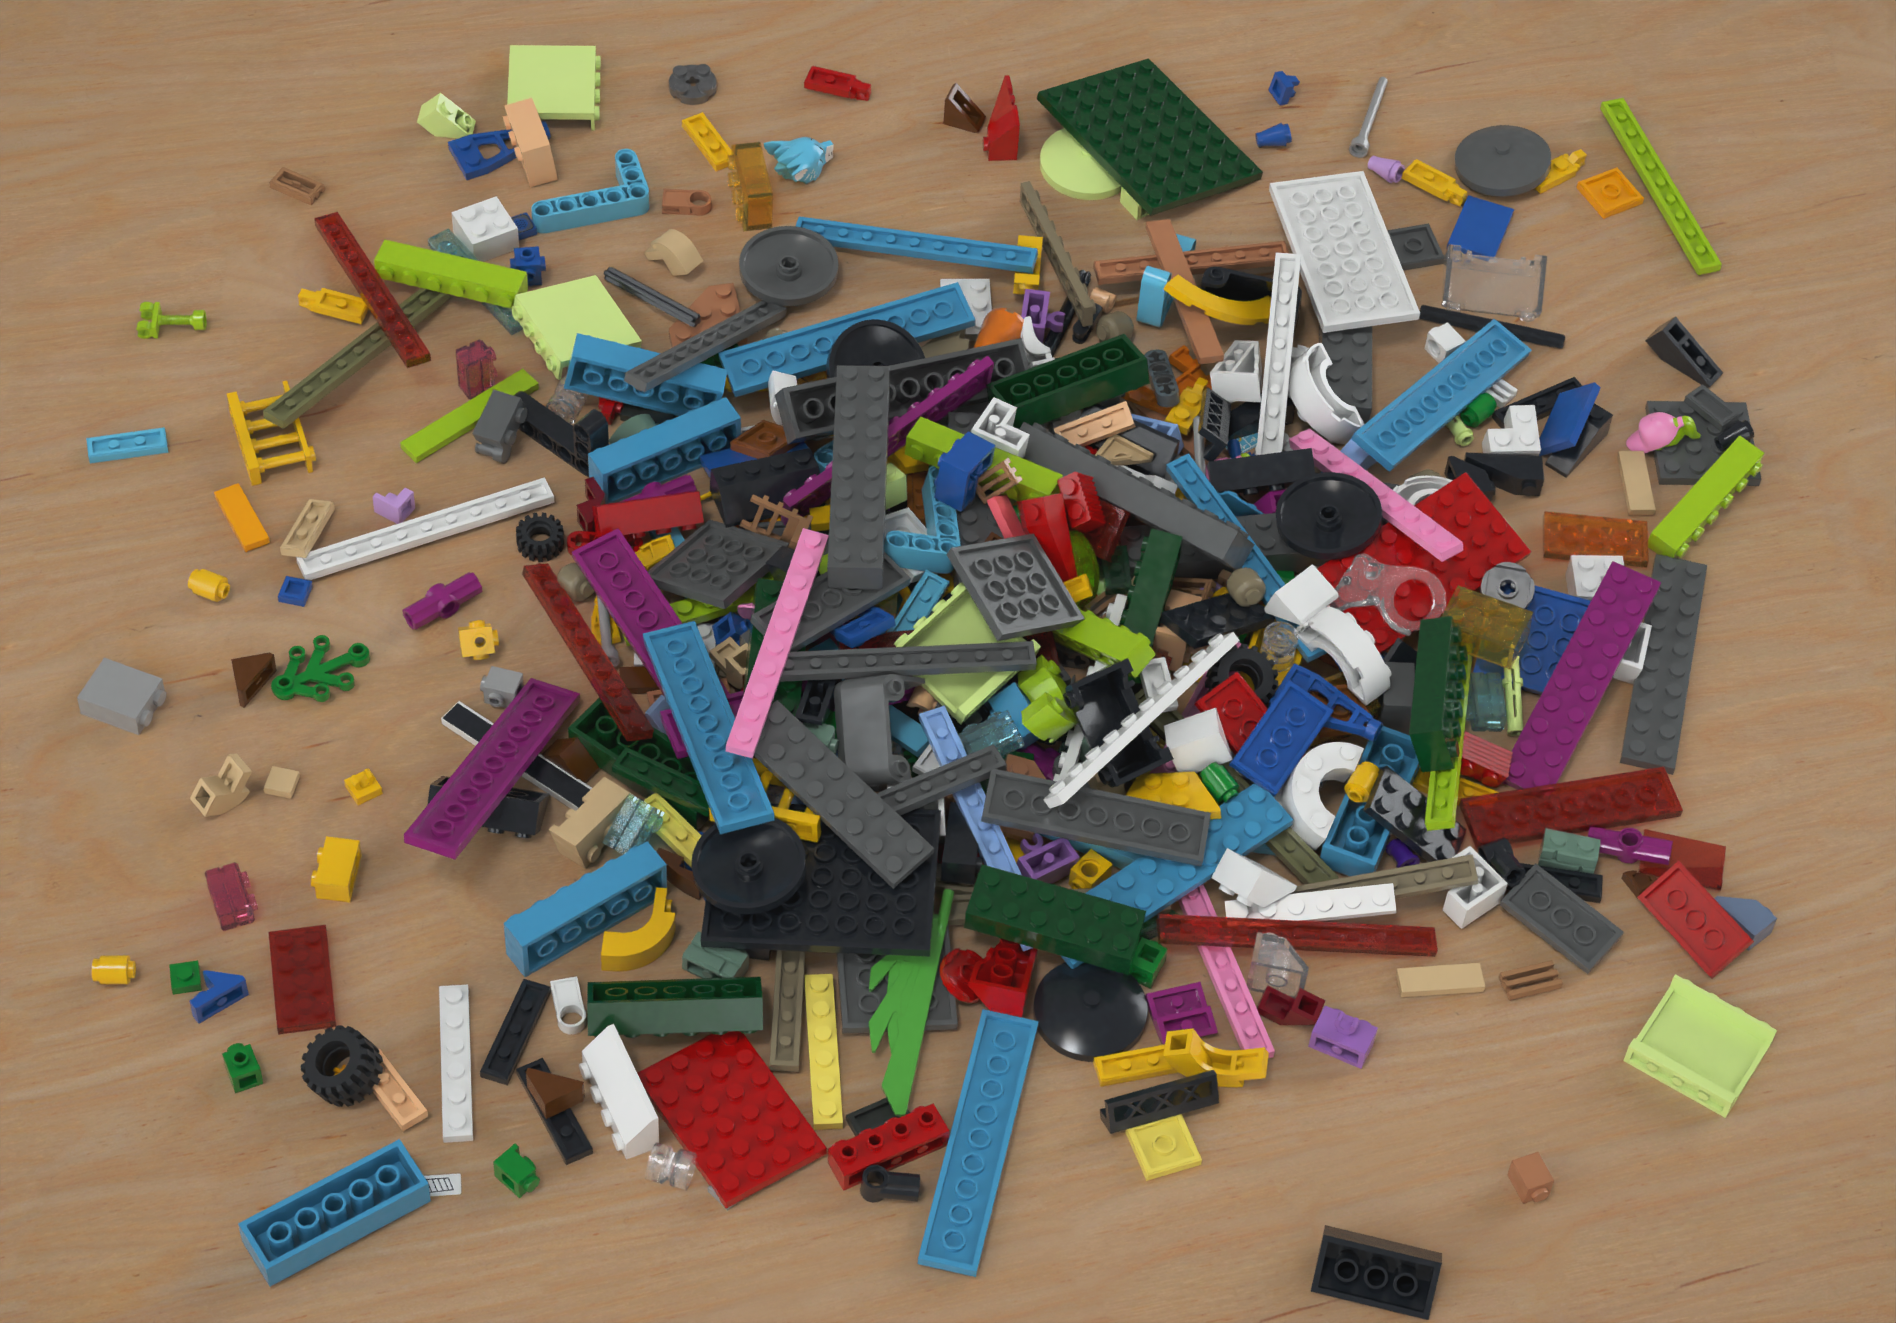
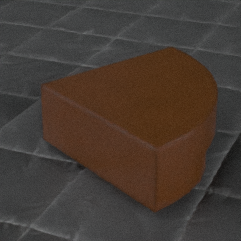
M1632 870L1624 872L1621 879L1633 894L1638 897L1658 878L1651 874L1648 876Z

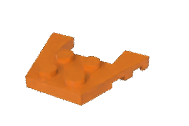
M1185 345L1169 356L1170 364L1183 372L1182 375L1176 378L1179 397L1187 386L1193 388L1199 377L1208 380L1206 388L1208 387L1212 390L1210 375H1205L1200 368L1201 364L1198 363L1197 359H1192L1189 355L1190 350ZM1147 386L1126 392L1125 396L1121 397L1166 416L1173 408V406H1159L1153 390Z

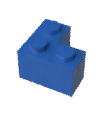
M969 431L961 439L958 438L954 442L952 449L948 453H943L939 458L937 464L939 473L934 482L936 487L934 498L962 512L975 498L978 478L992 465L995 444Z

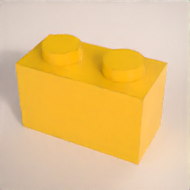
M326 836L324 847H319L317 853L318 870H313L311 876V887H315L317 899L350 903L362 857L360 840Z

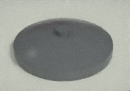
M1497 125L1477 130L1463 139L1455 152V170L1459 179L1470 189L1490 196H1514L1528 192L1540 185L1546 179L1551 169V151L1546 141L1535 132L1518 126Z
M779 226L756 234L745 244L739 258V272L745 287L759 299L775 305L799 306L814 302L831 290L838 276V256L831 243L822 235L802 227Z

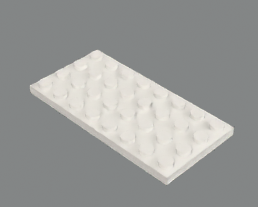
M1364 171L1270 183L1269 192L1293 254H1301L1300 273L1323 333L1419 320L1420 311Z

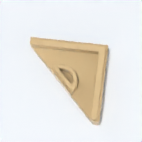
M1117 434L1109 437L1095 454V456L1098 454L1111 461L1113 465L1148 463L1153 460L1154 456L1148 450Z

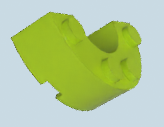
M1041 655L1036 659V670H1023L1017 674L1019 688L1031 701V704L1021 711L1022 724L1041 740L1045 741L1047 738H1050L1049 742L1053 743L1078 724L1073 710L1064 701L1063 694L1066 693L1065 688L1067 685L1059 675L1061 673L1060 668L1053 660L1048 662Z

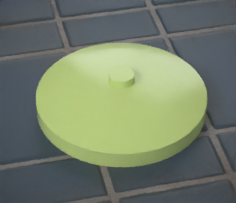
M1065 128L1055 132L1045 141L1040 154V170L1044 179L1055 190L1066 196L1082 200L1105 199L1121 192L1122 186Z

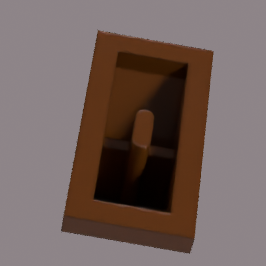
M955 83L945 99L943 124L977 133L986 115L961 87Z
M270 652L231 659L239 703L243 708L247 706L277 671L274 654Z
M578 737L557 739L541 754L584 783H587L599 771V766Z
M527 1068V1088L546 1119L584 1101L585 1089L583 1081Z

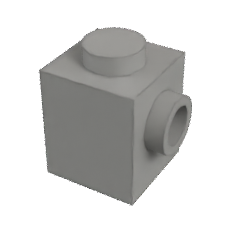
M491 666L488 676H483L480 685V691H483L484 703L494 707L507 708L524 687L523 673Z

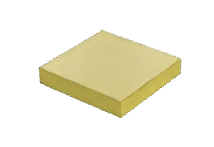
M1182 1114L1129 1128L1125 1131L1146 1181L1201 1165V1156Z

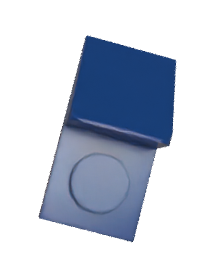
M204 970V980L209 990L199 992L189 1002L192 1015L200 1024L248 996L246 979L243 975Z

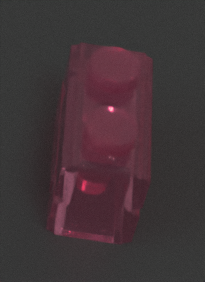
M480 339L470 343V346L465 345L456 349L455 352L458 386L470 400L495 385L494 378L498 377L496 368L493 365V361H496V354L491 346L487 347L483 340Z
M236 862L224 865L222 868L217 867L207 870L205 872L206 883L221 930L226 931L236 928L237 925L243 926L253 923L255 921L253 911L258 910L254 893L248 895L246 889L251 887L247 872H241Z

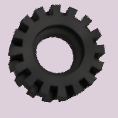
M542 512V516L533 513V518H530L529 515L525 516V521L520 520L519 526L516 527V541L519 553L522 552L524 558L529 555V560L533 562L535 558H538V562H543L545 557L547 561L552 560L551 555L556 558L559 555V551L562 552L564 545V531L561 521L559 519L555 520L554 515H550L547 518V513ZM536 534L550 536L543 541H536L530 538Z

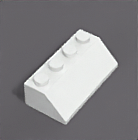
M609 1025L582 1050L583 1063L579 1064L583 1079H589L592 1085L590 1092L596 1104L600 1102L602 1106L601 1116L605 1126H611L614 1132L612 1140L616 1150H622L627 1160L659 1148L658 1116L615 1025Z

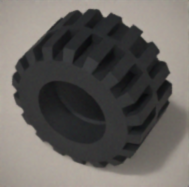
M1241 644L1239 648L1234 645L1207 671L1206 677L1208 678L1205 681V688L1209 689L1206 694L1229 678V672L1241 671L1252 679L1254 692L1266 706L1275 694V689L1278 686V680H1275L1278 676V671L1272 669L1275 663L1272 659L1269 661L1266 659L1268 656L1266 652L1263 651L1262 654L1257 652L1258 647L1256 646L1248 649L1247 644Z
M338 1025L335 1030L329 1027L325 1029L323 1035L317 1034L313 1044L311 1042L308 1044V1052L303 1053L302 1060L305 1061V1063L301 1064L304 1082L308 1084L307 1086L331 1105L334 1104L338 1107H342L344 1104L346 1106H353L354 1101L360 1103L365 1100L364 1096L366 1094L370 1095L374 1091L372 1089L374 1084L378 1085L380 1081L378 1074L383 1072V1067L380 1065L383 1059L379 1054V1049L358 1030L356 1031L350 1026L345 1028L342 1025ZM350 1057L345 1069L339 1074L334 1075V1068L344 1059Z

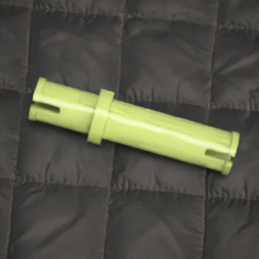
M1506 655L1502 659L1504 666L1502 687L1505 688L1507 735L1520 736L1523 730L1521 696L1523 678L1520 677V657L1518 655Z

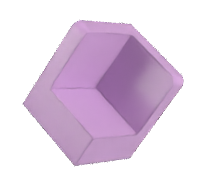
M404 488L398 496L388 493L384 497L375 493L373 495L374 512L396 524L402 523L415 509L414 492Z

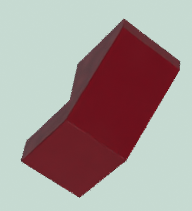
M594 477L585 479V496L588 501L576 505L577 522L583 531L596 532L592 506L606 504L605 493Z
M1267 985L1257 1005L1259 1015L1279 1025H1315L1326 1000L1302 988H1299L1292 998Z

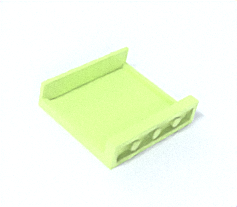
M510 45L507 105L532 98L540 119L591 120V130H595V121H600V107L595 106V104H600V89H596V87H600V72H596V70H601V56H596V46Z
M596 275L515 295L514 306H512L513 318L520 323L525 336L530 338L536 352L542 356L548 370L552 371L557 380L561 379L563 368L569 365L577 333L641 348L642 340Z
M961 582L951 591L950 594L952 596L947 601L944 599L940 600L933 607L932 611L934 613L928 618L925 616L921 617L913 626L915 630L909 635L906 633L901 635L894 645L896 647L1024 642L1026 640L1023 637L997 641L965 585ZM1033 639L1036 656L1041 646ZM1019 671L914 675L913 677L925 678V684L921 686L942 706L945 705L946 710L962 725Z
M1675 974L1669 989L1638 1037L1634 1038L1630 1043L1623 1061L1726 1118L1771 1046L1777 1030L1768 1023L1759 1021L1745 1013L1741 1008L1730 1005L1721 1000L1717 995L1709 993L1694 985L1690 980L1683 979Z

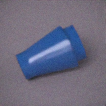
M1279 123L1262 132L1255 133L1258 147L1286 146L1287 143L1292 142L1288 124Z

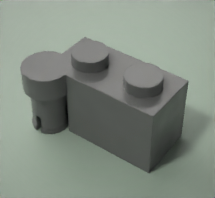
M493 389L472 433L476 441L482 443H476V453L490 456L494 461L500 463L508 461L511 454V446L516 440V432L520 424L524 423L527 417L528 409L520 397Z

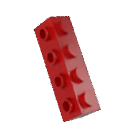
M687 491L592 506L597 538L616 529H619L623 535L630 534V538L645 537L646 531L655 530L656 534L670 533L672 527L681 526V530H691L697 528L696 524L704 523L699 491Z
M934 1103L926 1107L919 1106L907 1115L900 1118L893 1117L879 1127L865 1129L858 1136L835 1142L828 1148V1164L844 1191L860 1184L864 1170L871 1165H879L890 1171L946 1147L950 1130Z

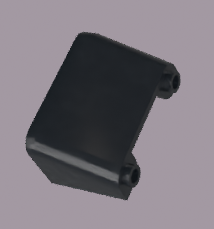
M1210 267L1204 272L1200 289L1229 300L1255 301L1267 295L1272 297L1273 279L1222 267ZM1299 286L1297 294L1294 335L1297 328L1301 310L1302 290Z
M1128 658L1108 665L1065 688L1066 693L1063 694L1064 701L1073 710L1090 750L1096 746L1101 747L1105 743L1103 738L1113 730L1118 731L1122 727V720L1130 714H1136L1140 711L1139 704L1131 686L1135 685L1134 681H1128V674L1134 671ZM1147 726L1098 771V776L1104 785L1108 784L1113 788L1153 770L1174 758L1169 747L1160 748L1156 743L1160 741L1158 735L1153 736L1149 726Z

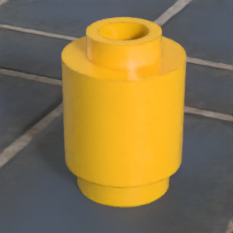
M195 569L188 580V588L194 594L215 602L225 599L230 591L227 577L206 569Z
M1365 761L1356 766L1355 771L1344 787L1350 800L1357 803L1367 802L1379 775L1380 769L1375 764Z
M103 955L100 958H94L92 961L93 982H100V984H129L131 978L136 976V963L131 961L129 955Z

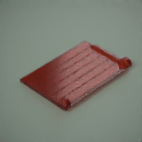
M1644 829L1643 836L1671 840L1673 845L1669 865L1640 860L1638 873L1660 877L1679 860L1703 887L1721 891L1726 846Z

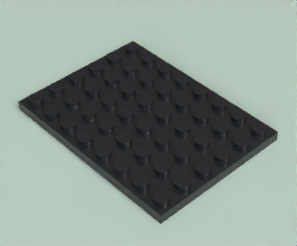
M770 803L773 807H778L779 803ZM791 804L789 810L805 812L807 806L804 804ZM915 809L901 815L914 830L934 847V853L894 889L820 819L821 835L818 842L801 839L806 856V872L802 884L795 894L782 905L756 914L731 913L712 905L706 900L701 947L930 957L941 810Z

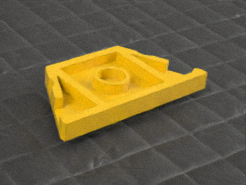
M1195 771L1142 774L1136 778L1126 793V796L1211 813L1210 819H1221L1220 807Z

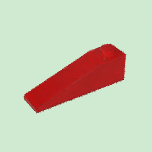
M1009 75L1004 76L987 127V137H983L982 140L983 151H987L988 161L1017 160L1020 123Z
M1062 493L1017 501L1021 526L1025 535H1035L1056 572L1059 573L1062 582L1078 577Z
M1000 938V942L994 948L991 947L987 951L986 957L974 964L969 981L970 989L990 1011L1022 1018L1038 949L1032 948L1023 951L1020 944Z

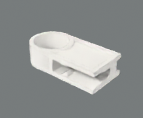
M577 976L550 981L559 1029L566 1034L580 1033L586 1026V1012ZM568 1013H577L582 1017L581 1021L576 1024H566L561 1019Z

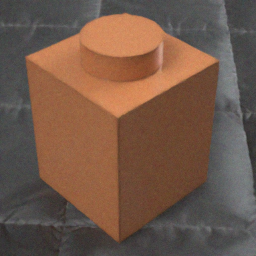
M1539 1152L1512 1160L1507 1175L1522 1203L1530 1201L1540 1202L1546 1199L1550 1194L1554 1179Z

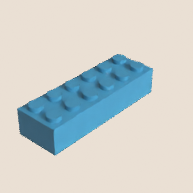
M577 333L567 369L564 389L681 416L688 411L708 405L712 401L722 399L727 369L698 363L646 392L639 391L624 381L625 373L661 353Z
M726 397L712 401L708 405L688 411L681 416L666 420L659 425L644 429L637 434L588 453L589 478L594 477L605 493L606 504L625 500L641 493L643 488L651 482L656 481L663 484L702 468L700 463L701 455L730 449V442L741 435V417Z
M1385 726L1382 727L1381 733L1375 742L1368 741L1358 764L1360 765L1362 762L1367 761L1375 764L1379 769L1388 766L1411 785H1413L1420 768L1410 735ZM1345 794L1322 846L1320 858L1333 871L1347 876L1376 872L1392 833L1363 811L1366 802H1354L1349 799L1347 794Z
M646 841L639 846L630 848L627 853L617 859L607 861L603 867L594 872L584 874L573 884L561 887L552 896L535 902L522 913L512 915L504 922L507 956L522 975L527 977L654 903L656 887L667 888L666 863L649 842Z
M399 1139L238 1223L241 1240L269 1287L427 1204L431 1201L429 1183Z

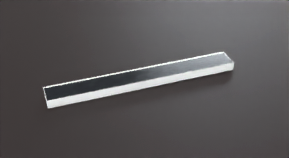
M460 701L441 718L444 726L475 746L494 724ZM540 753L522 774L523 778L575 811L584 803L582 797L592 789V787L576 779Z

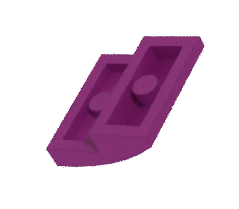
M1201 982L1151 992L1145 995L1153 1025L1162 1045L1166 1042L1167 1031L1194 1028L1200 1038L1218 1033L1211 1006H1207Z

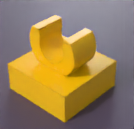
M369 768L344 780L346 789L358 806L383 794L382 787Z

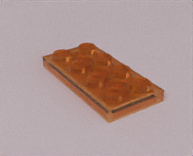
M1544 511L1543 558L1570 560L1571 555L1623 556L1624 566L1647 568L1649 562L1647 521Z

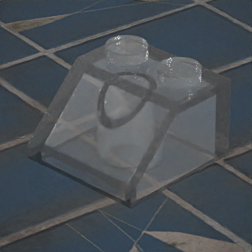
M1257 932L1247 980L1248 989L1263 993L1268 985L1293 998L1299 988H1305L1309 967L1286 938L1279 937L1273 933Z

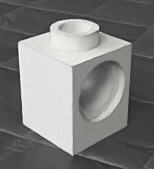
M1446 323L1442 326L1434 327L1428 332L1424 349L1440 363L1466 341L1449 323Z

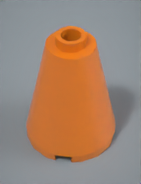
M1007 308L993 309L983 320L974 348L1019 339L1024 319L1016 312L1012 314L1005 311Z

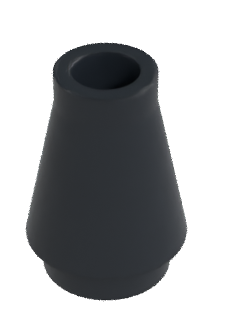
M1737 420L1722 434L1714 438L1715 445L1720 451L1728 449L1739 436L1750 442L1754 438V430L1747 420Z

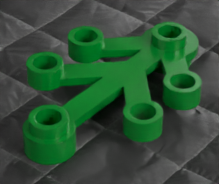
M319 635L313 640L314 651L305 672L296 675L299 665L306 660V654L303 647L293 646L289 650L290 661L285 673L274 678L271 683L272 692L281 700H290L295 695L314 698L318 702H325L330 698L328 685L339 687L343 691H349L355 686L354 676L351 673L344 672L339 676L328 673L348 664L357 668L366 666L370 661L368 647L362 643H355L348 649V653L321 664L325 653L330 650V640L325 635ZM345 680H349V681H350V682H348V683H342V682L345 681ZM310 681L319 683L314 687L303 685ZM320 691L325 692L324 694H318Z

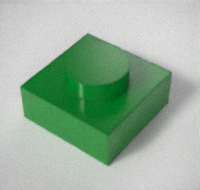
M198 960L169 964L173 995L202 991Z

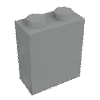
M104 658L78 695L77 701L82 715L139 735L143 728L151 723L153 713L157 707L163 705L166 699V691L162 678Z

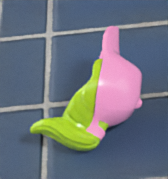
M1656 412L1648 414L1640 420L1639 429L1627 439L1626 445L1631 451H1644L1645 454L1653 450H1661L1664 447L1676 445L1685 435L1692 439H1698L1701 437V434L1697 432L1695 422L1689 416L1684 415L1675 418L1667 413Z

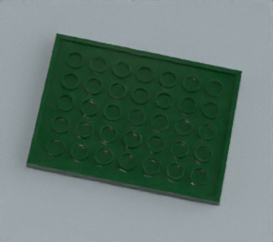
M1149 58L1038 92L1037 100L1150 216L1261 180L1263 171Z

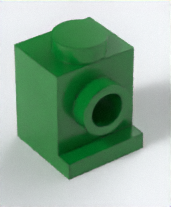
M1142 937L1138 943L1129 973L1139 984L1151 989L1154 980L1166 961L1168 948L1163 947L1157 941H1150Z
M236 1043L228 1047L227 1052L222 1053L224 1065L235 1094L263 1084L261 1069L251 1044L244 1046L242 1043Z
M516 1143L493 1162L495 1177L518 1198L522 1197L526 1192H532L540 1183V1178L536 1176L535 1164L528 1157L520 1156L519 1146Z

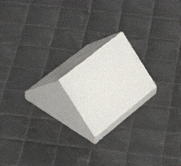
M1312 564L1276 591L1264 610L1265 613L1302 625L1336 600L1339 595Z
M1216 708L1164 725L1166 745L1170 749L1174 758L1172 761L1178 772L1195 771V773H1198L1213 762L1221 765L1233 760Z

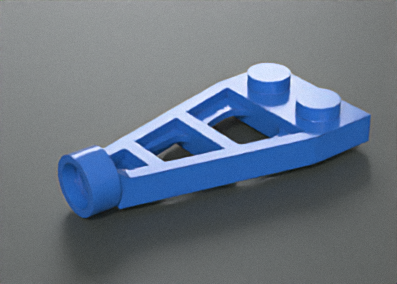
M541 121L549 140L551 138L549 128L545 121ZM511 130L471 134L448 142V148L466 180L488 174L516 158L514 148L508 149L504 143V140L510 139L508 132ZM496 144L500 149V153L492 158L485 159L478 147Z
M873 606L857 615L861 616L860 618L844 626L841 625L830 631V633L839 642L854 648L863 645L865 641L875 636L884 634L886 630L896 626L893 615Z
M1295 663L1269 701L1268 708L1288 679H1290L1308 693L1310 691H1317L1327 698V706L1332 710L1336 705H1341L1352 712V716L1348 721H1342L1330 716L1323 727L1360 735L1372 742L1377 740L1383 727V722L1374 719L1370 713L1319 674Z

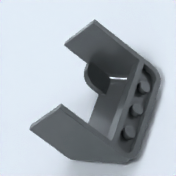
M887 674L846 679L835 685L834 703L836 733L839 740L838 758L875 792L886 790L887 785H897L912 779L908 761L903 756L892 754L889 702L899 701L904 696L905 690L925 684V678Z

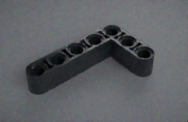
M518 391L513 395L520 397L528 409L527 417L518 429L580 473L589 477L588 453L609 445L608 422L605 416L600 411L593 409L577 423L571 425L527 393Z

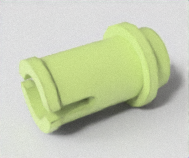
M1457 415L1454 418L1456 422L1452 419L1446 424V427L1454 435L1456 444L1467 446L1474 439L1473 431L1467 428L1460 416Z

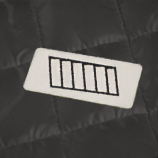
M461 1174L424 1176L429 1183L430 1197L461 1194Z

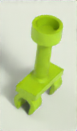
M143 302L140 304L141 318L145 319L137 323L136 330H138V337L148 339L152 336L153 338H158L160 325L188 324L192 325L194 330H206L207 319L205 310H194L192 315L164 316L162 315L160 302H155V304Z

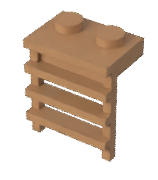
M752 495L750 501L760 506L753 523L742 520L740 526L754 533L788 542V548L795 550L802 529L809 528L813 516L808 515L807 518H804L797 514L799 510L795 508L792 512L782 508L784 503L780 501L778 505H775L768 501L769 497L764 495L763 499ZM765 508L774 512L767 530L757 526ZM779 514L789 518L782 536L772 533Z

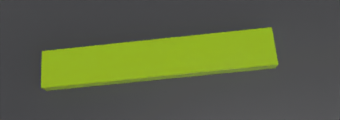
M522 368L400 442L401 449L415 463H418L474 429L493 389L510 395H515L518 391H523L530 395L539 389V383Z

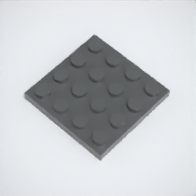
M1647 401L1645 406L1646 415L1663 412L1675 418L1686 415L1694 420L1697 432L1701 434L1700 438L1692 439L1685 435L1676 445L1664 447L1661 450H1653L1659 485H1695L1727 450L1720 451L1715 445L1714 438L1722 434L1730 426L1723 431L1718 430L1684 401ZM1726 402L1740 414L1738 420H1747L1750 423L1746 402ZM1752 438L1750 443L1755 446L1754 439ZM1760 471L1755 477L1752 475L1748 477L1747 480L1749 482L1746 486L1760 485Z
M708 520L647 572L659 589L726 609L752 587L758 578L764 577L769 572L765 562L782 546L788 547L789 543L734 526L726 528L724 523Z
M1034 534L953 547L946 554L997 641L1074 627L1085 620Z
M948 925L925 1031L954 1030L958 1026L955 997L943 985L940 976V963L943 957L951 952ZM836 953L842 1034L869 1033V1021L887 994L889 975L888 973L878 986L870 992L871 967L886 955Z

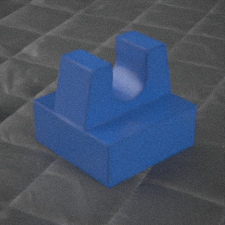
M1283 71L1275 72L1269 92L1279 105L1288 104L1290 97L1295 96L1294 86H1298L1300 81L1296 76L1286 75Z

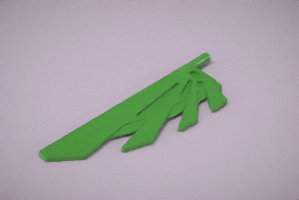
M951 889L943 891L939 914H933L930 957L886 955L871 967L870 992L889 973L887 994L869 1021L871 1050L872 1053H875L886 1029L888 1030L891 1058L882 1082V1090L894 1115L898 1117L906 1115L954 898V891Z

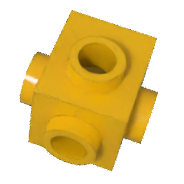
M475 620L468 622L469 626L458 627L462 657L473 656V660L490 658L489 654L495 653L494 646L499 645L497 629L492 630L490 623L485 624V620ZM478 637H483V640L480 643H476L475 639Z

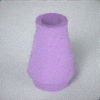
M1372 156L1368 162V169L1374 171L1389 183H1398L1402 179L1405 166L1399 160Z

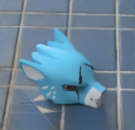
M800 137L790 141H770L764 143L766 151L770 155H774V158L778 161L774 170L779 176L782 175L784 179H791L794 182L800 181L807 184L812 180H816L822 171L823 165L833 158L834 144L830 140L819 143L810 137Z

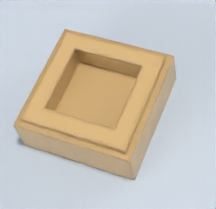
M272 766L264 786V793L291 799L300 778L299 771Z

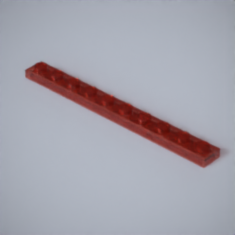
M335 212L314 218L317 230L405 366L410 368L430 362L431 354L339 213Z
M539 563L524 566L523 577L627 741L652 738L653 727L569 595L557 582L558 578L549 564Z
M1158 914L1157 917L1158 944L1435 957L1438 951L1435 927Z

